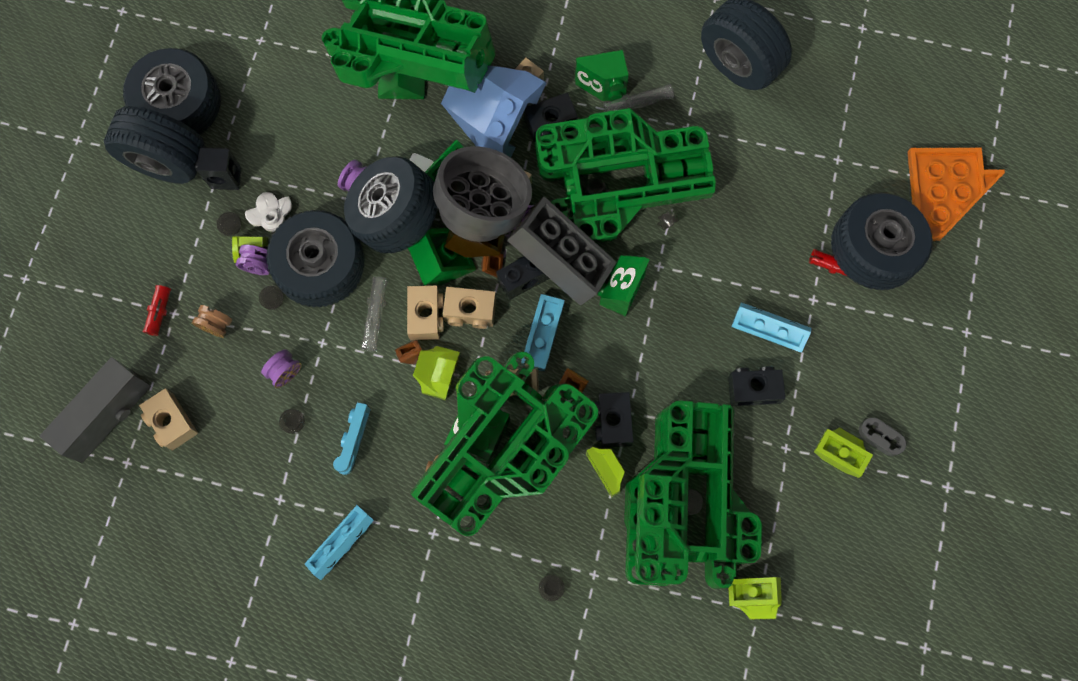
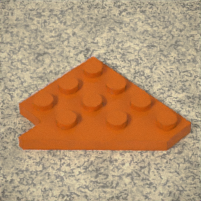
M910 148L908 151L912 204L919 209L927 220L933 241H940L1005 173L1004 170H984L982 148Z

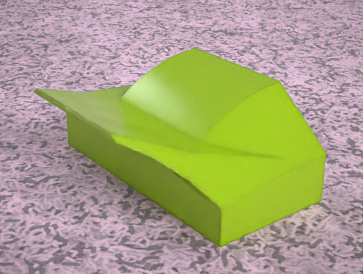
M435 346L430 350L420 351L413 377L420 384L422 394L446 401L460 352Z
M840 427L833 431L826 429L814 450V453L825 462L857 478L862 477L873 454L866 451L862 440Z
M592 447L586 450L587 458L611 498L619 494L625 471L612 449Z
M781 577L733 580V585L728 588L729 606L741 609L749 619H776L778 607L781 605Z

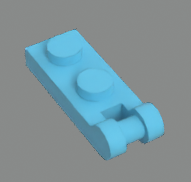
M357 402L356 408H352L350 411L348 423L351 424L348 433L345 432L341 440L343 450L341 456L337 457L333 462L335 470L342 475L351 473L371 410L366 404Z

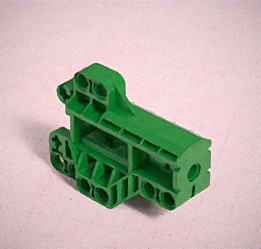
M342 0L346 8L355 10L351 16V22H344L340 29L330 28L322 34V41L329 56H332L331 64L338 79L343 83L362 88L373 87L381 76L394 72L475 93L478 88L477 83H481L488 70L487 65H491L496 55L486 17L481 13L447 6L445 0Z
M628 108L595 113L585 119L546 124L538 128L536 132L535 152L540 177L545 181L564 180L567 197L555 199L551 203L556 208H559L566 217L568 215L567 207L569 206L571 218L568 219L579 229L582 227L590 228L592 235L589 238L595 243L615 240L640 209L711 198L715 193L716 181L715 176H713L714 170L709 152L707 133L702 127L692 126L657 132L632 109ZM622 120L624 123L614 125L613 122ZM591 124L600 125V127L589 128ZM569 127L576 129V131L564 132ZM544 131H550L552 133L550 135H544L540 137V134ZM547 158H550L551 166L546 162ZM682 162H684V170L686 177H683ZM643 166L646 186L582 196L579 176ZM658 166H660L663 181H660ZM611 223L615 226L616 232L609 234L605 232L603 226Z
M527 352L513 354L503 366L489 356L477 358L456 385L458 431L410 492L418 502L464 536L476 534L503 498L543 494L567 463L570 453L598 417V408L595 403L569 384L552 385L543 396L527 385L524 381L534 368V359ZM525 358L524 365L526 368L518 369L515 374L506 369L509 365L511 370H515L518 366L516 359ZM481 361H487L491 365V371L486 376L481 375L478 371V365ZM467 381L475 385V392L469 397L462 393V386ZM511 393H514L533 409L489 467L486 468L469 455L467 450ZM563 396L566 400H570V398L573 400L569 402L565 400L561 401L560 399ZM581 406H583L585 409V413L582 417L579 416V409ZM589 406H590V407L592 408V415H591V417L588 419V417H589V415H590V408H589ZM566 426H568L569 435L566 438H564L563 430ZM534 432L537 435V440L529 449L524 444ZM521 450L526 455L514 467L510 462ZM464 464L479 475L477 480L461 469ZM537 470L536 475L532 478L534 471ZM449 486L463 497L461 501L446 491V487ZM487 494L486 502L482 505H477L478 497ZM471 516V521L468 525H460L463 517Z
M675 401L657 414L655 419L654 459L625 485L624 523L627 528L625 574L628 581L632 584L649 586L681 584L688 575V562L705 563V581L708 586L713 589L729 588L733 585L734 577H736V564L754 563L760 558L762 544L761 520L756 514L749 511L733 490L734 408L731 405ZM692 432H706V434H692ZM692 457H706V460L692 459ZM689 474L706 476L705 547L687 545ZM636 488H638V499H636L634 494ZM654 512L656 513V517H657L655 522H654ZM635 514H637V525H635L633 520ZM743 519L749 522L750 529L748 532L742 527ZM635 539H636V552H635L634 549H633V542H634ZM642 541L645 542V545H646V548H645V549H644V547H643V545H642ZM744 545L748 547L750 552L748 558H745L742 554V547ZM714 563H726V566H714ZM634 566H635L636 576L638 577L639 580H636V579L632 576V568H633ZM642 567H643L644 570H645V575H644V576H643V574H642V572H641ZM663 569H665V571L669 572V574L661 575V572ZM677 570H680V576H677ZM651 571H655L654 576H651ZM717 573L723 575L725 580L717 578Z

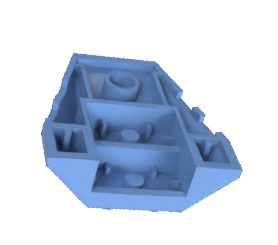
M487 65L488 70L481 83H477L478 88L475 93L449 86L441 104L475 146L491 148L511 158L516 147L509 144V141L527 104H537L547 82L528 71Z

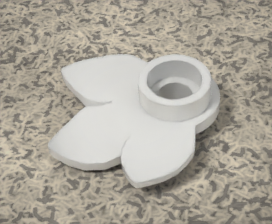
M263 192L256 200L257 207L247 210L245 216L251 225L262 226L266 231L275 233L276 228L283 224L285 216L291 211L292 202L289 197L277 200L272 193Z

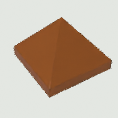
M500 253L499 256H484L481 262L482 271L497 277L496 271L502 269L503 254Z
M414 340L397 348L395 352L400 363L415 365L422 349L418 341Z
M567 368L559 384H569L583 393L589 381Z

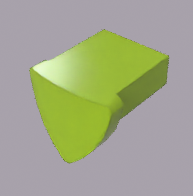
M232 236L234 263L241 256L239 253L241 245L268 247V237Z

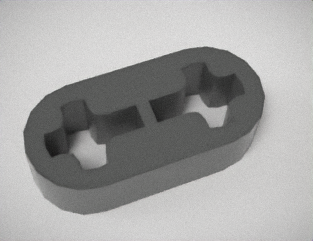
M868 418L859 426L860 437L887 456L894 457L899 455L906 448L905 438L877 418ZM873 424L876 433L869 435V429L866 426ZM895 439L898 448L891 450L888 441Z

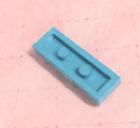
M543 294L540 295L524 351L533 357L534 368H538L541 371L546 370L565 301ZM522 358L521 365L525 366V358Z
M742 302L732 323L733 328L801 353L811 334V328Z
M356 505L307 560L305 566L314 576L322 580L333 569L339 559L350 550L361 534L367 531L369 525L374 520Z

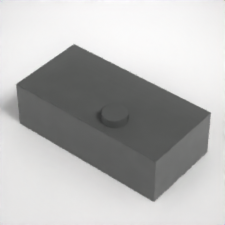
M545 197L528 210L520 224L507 239L511 245L580 306L599 292L616 264L612 257Z
M111 357L39 437L61 456L83 463L112 429L129 416L130 409L151 386L130 368Z

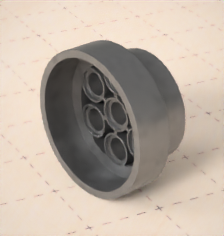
M471 146L457 149L444 158L435 179L433 196L444 224L453 233L470 241L485 242L512 231L520 224L531 201L532 187L525 171L512 158L491 148Z

